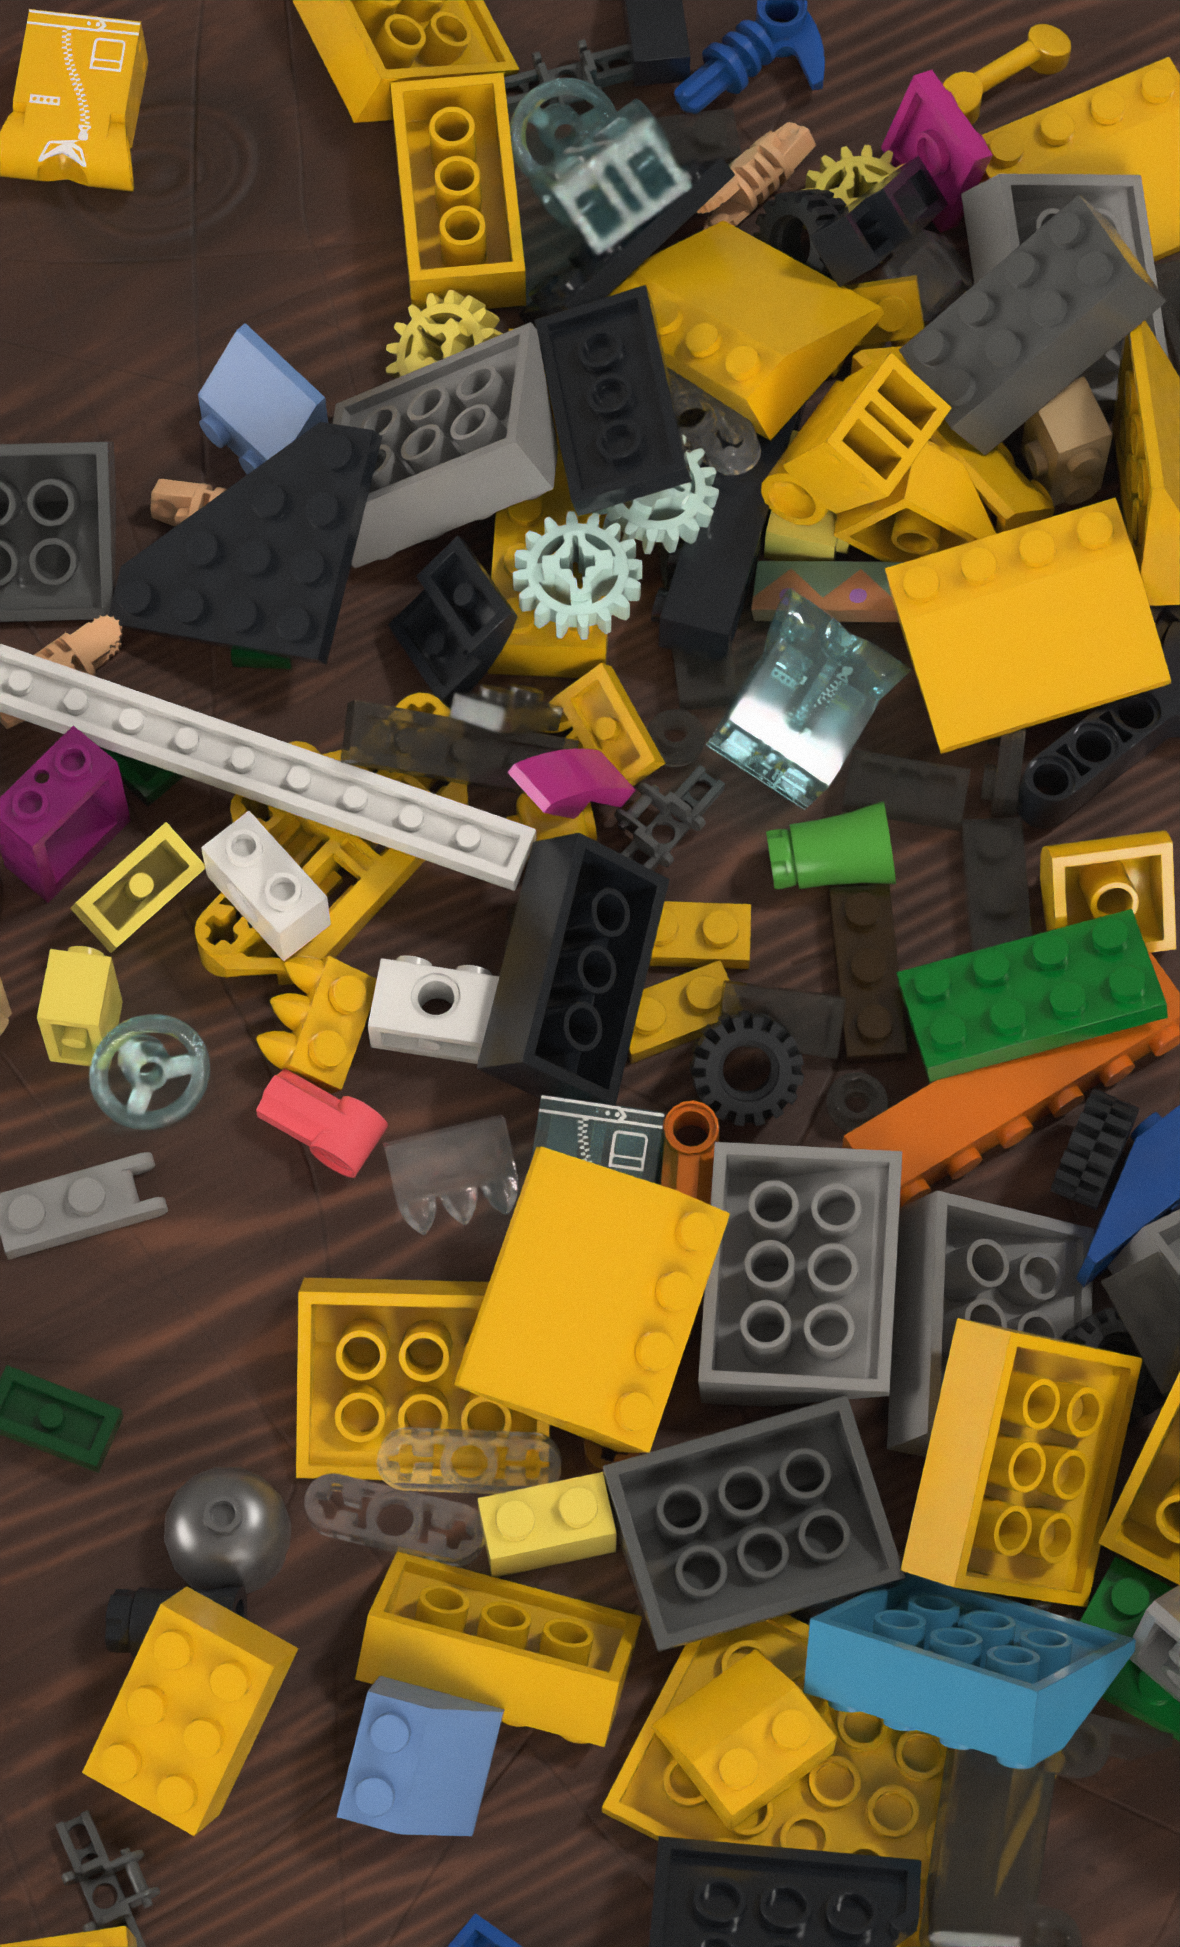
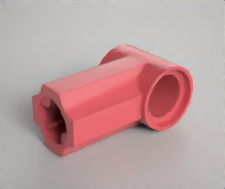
M286 1068L271 1079L256 1109L258 1118L309 1146L311 1153L325 1166L349 1178L356 1177L389 1126L387 1121L377 1111L364 1102L349 1096H343L340 1100Z

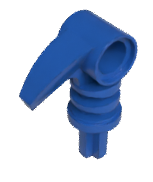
M757 0L756 20H742L737 24L736 32L730 31L723 36L722 43L712 42L702 51L704 65L675 89L674 97L681 109L686 113L698 114L725 90L733 94H739L748 86V77L756 76L761 71V65H769L776 57L783 58L794 55L812 91L823 89L825 71L824 48L817 25L807 11V0ZM775 19H785V20H788L789 22L780 23V22H776V21H773V20H775Z

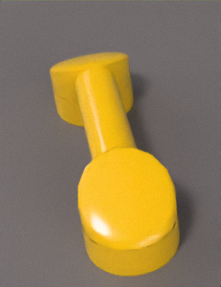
M1036 24L1031 27L1026 42L975 73L963 71L951 75L943 82V86L952 93L958 107L971 125H973L979 117L982 95L1028 66L1034 71L1046 75L1062 71L1070 59L1071 41L1063 31L1052 25Z

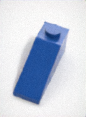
M1180 1105L1163 1118L1158 1112L1151 1114L1131 1133L1130 1138L1134 1141V1144L1122 1166L1076 1276L1077 1281L1083 1287L1106 1271L1111 1261L1144 1226L1180 1209Z

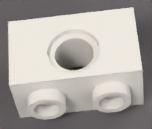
M250 811L246 812L201 847L207 877L283 961L331 925L327 896Z
M400 956L396 960L381 958L368 1022L370 1047L478 1064L499 976H493L489 970L474 965H461L456 970L435 967L429 961L416 956ZM436 998L444 999L452 1004V1007L447 1012L440 1015L428 1014L421 1008L427 1001Z

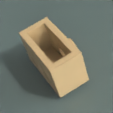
M1085 376L1075 379L1025 421L1020 452L1033 479L1041 483L1050 494L1053 506L1064 502L1068 505L1084 502L1091 498L1102 486L1113 433Z

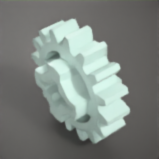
M682 435V436H683L684 445H685L686 436ZM702 448L693 450L690 453L686 451L692 482L627 501L625 505L621 503L592 512L599 515L607 514L602 529L606 530L610 525L617 522L621 525V531L623 532L622 541L630 539L641 540L644 554H651L655 542H662L668 553L675 552L679 536L690 544L694 543L700 530L699 527L707 528L710 524L714 512L711 508L715 507L719 496V489L712 487L716 476L715 467L700 468L705 451Z
M568 511L566 525L558 526L552 518L548 517L544 519L545 534L543 536L530 530L525 534L527 550H516L515 568L518 570L513 572L514 591L521 592L519 594V608L522 612L531 611L536 608L534 612V625L540 629L549 621L556 623V637L563 638L568 628L574 627L577 628L581 640H587L589 626L597 624L602 632L608 634L611 632L612 615L623 620H627L630 617V603L628 601H639L641 583L637 580L642 579L643 565L642 560L634 559L636 557V543L634 539L624 540L619 543L621 539V525L616 522L606 530L599 528V514L592 513L587 523L582 524L578 523L574 511ZM573 562L578 563L579 573H582V589L577 587V579L573 578Z

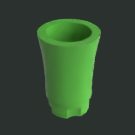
M884 801L844 814L789 824L790 830L775 829L766 831L775 889L789 888L797 884L799 890L827 885L857 883L896 884Z

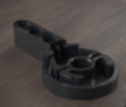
M1180 605L1150 606L1154 623L1160 613H1164L1156 626L1160 643L1163 642L1162 650L1170 674L1171 684L1101 705L1035 756L1026 767L1015 799L1017 813L1024 822L1042 829L1057 826L1169 737L1180 738ZM1122 720L1133 721L1141 729L1131 728L1125 725ZM1079 753L1091 754L1098 758L1100 762L1088 761L1081 757ZM1036 787H1049L1058 795L1050 796L1043 794Z

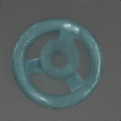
M558 78L546 81L528 92L514 111L510 123L513 158L520 170L529 179L541 186L551 187V189L554 188L556 190H570L585 186L596 180L606 171L617 153L620 141V122L617 111L608 96L589 82L575 78ZM574 95L585 99L595 108L579 116L572 107L566 104L556 103L549 105L545 109L539 106L556 96ZM528 122L536 126L540 140L554 153L552 171L540 166L528 150L526 143ZM570 124L571 132L566 138L556 139L554 137L555 131L560 125ZM610 124L611 126L604 132L603 140L607 142L612 141V143L607 147L605 146L606 143L602 144L600 152L597 153L595 159L577 172L573 171L571 173L572 154L566 160V153L564 151L570 146L573 147L574 143L588 132L602 125L605 128Z
M162 1014L136 1016L114 1027L97 1046L90 1065L89 1079L91 1091L101 1110L117 1123L134 1129L162 1128L188 1115L200 1102L209 1083L210 1058L203 1039L187 1023L172 1016ZM153 1032L168 1034L178 1039L189 1053L169 1056L160 1040L151 1035L141 1034ZM116 1051L119 1052V1067L132 1086L125 1106L115 1098L108 1083V1069ZM146 1063H156L152 1071L139 1073L141 1067ZM192 1074L187 1088L176 1101L164 1108L146 1111L153 1091L161 1088L168 1078Z

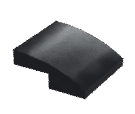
M459 536L449 543L416 575L424 590L388 624L434 695L452 710L473 690L493 665L504 648L518 618L468 544Z

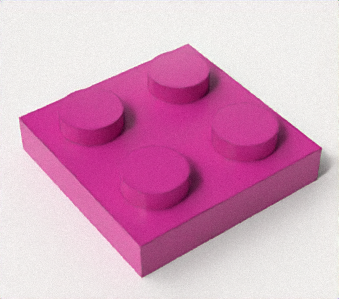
M933 70L914 75L881 149L884 153L888 150L893 152L892 165L895 168L917 156L921 158L948 203L932 220L939 232H943L959 225L964 215L961 193L979 185L993 154L988 149L982 135L976 132L958 107L952 93L946 90Z

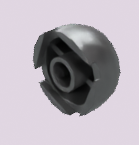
M214 1467L194 1475L176 1491L165 1516L164 1542L174 1570L192 1588L215 1589L243 1586L246 1594L263 1588L280 1572L286 1560L285 1555L290 1546L291 1521L281 1495L262 1476L241 1467Z

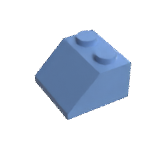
M246 323L236 330L198 394L202 420L199 421L201 429L217 447L223 448L227 445L240 457L239 463L247 475L319 422L328 423L325 397Z
M379 1676L367 1692L337 1817L403 1835L472 1836L505 1709Z

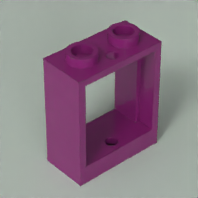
M74 725L0 797V851L4 865L47 903L131 821L118 762ZM41 773L49 775V779L45 783H38L35 779Z

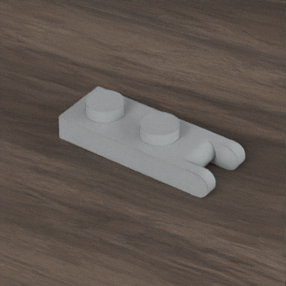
M139 1153L0 1193V1236L7 1259L10 1260L166 1214L168 1207L165 1198L155 1197L140 1201L133 1176L155 1168L152 1153Z

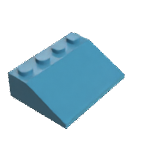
M906 1573L905 1580L872 1589L810 1618L803 1692L828 1700V1705L835 1710L842 1712H864L882 1718L883 1723L889 1728L900 1731L918 1730L939 1737L940 1743L946 1747L958 1750L976 1749L996 1756L997 1762L1003 1766L1015 1769H1028L1066 1746L1134 1653L1136 1639L986 1592L954 1588Z

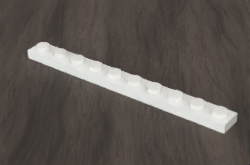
M0 644V712L62 734H65L74 725L99 747L515 891L528 861L533 842L537 839L536 829Z

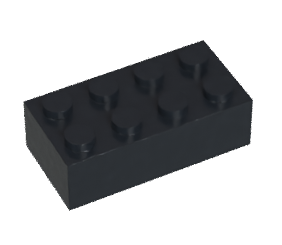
M581 833L533 842L476 1069L567 1112L605 1107L543 1099L541 1096L616 1106L670 879Z

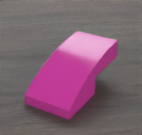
M574 748L547 752L517 762L507 772L543 813L572 819L578 817L590 801L621 808L635 792V788L600 750Z

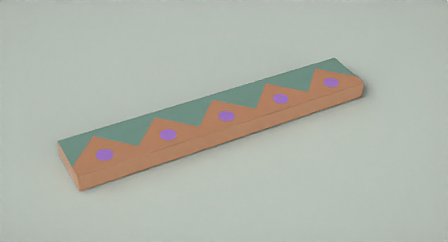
M757 561L751 609L754 621L899 622L890 595L885 568L904 562Z

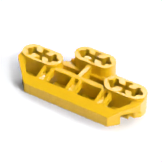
M416 693L404 698L367 736L360 746L321 754L370 772L376 769L378 771L376 774L430 792L429 789L452 765L454 779L447 786H442L436 795L468 805L460 720L439 698L431 694ZM294 741L289 743L321 754L314 746L306 742ZM395 743L398 747L397 752H395ZM409 748H410V757L408 756V753H407V750H408ZM449 751H451V758L446 755ZM393 766L394 771L390 773L388 770ZM237 794L231 800L230 813L232 823L250 811L323 891L327 898L343 882V877L337 873L341 867L359 880L354 886L351 884L329 908L331 925L288 959L299 956H310L318 959L326 956L336 958L425 861L424 859L386 847L378 854L373 850L378 843ZM268 815H269V818H270V819H269L267 822H265L264 820H265V819L268 817ZM221 892L196 921L195 936L202 965L208 972L219 977H225L226 979L228 977L277 974L279 985L295 984L287 974L284 967L285 961L281 958H273L276 952L253 927L249 928L248 921L241 913V918L237 922L236 912L238 910ZM234 936L235 941L232 944L227 942ZM217 938L221 940L216 945H214V940H216Z

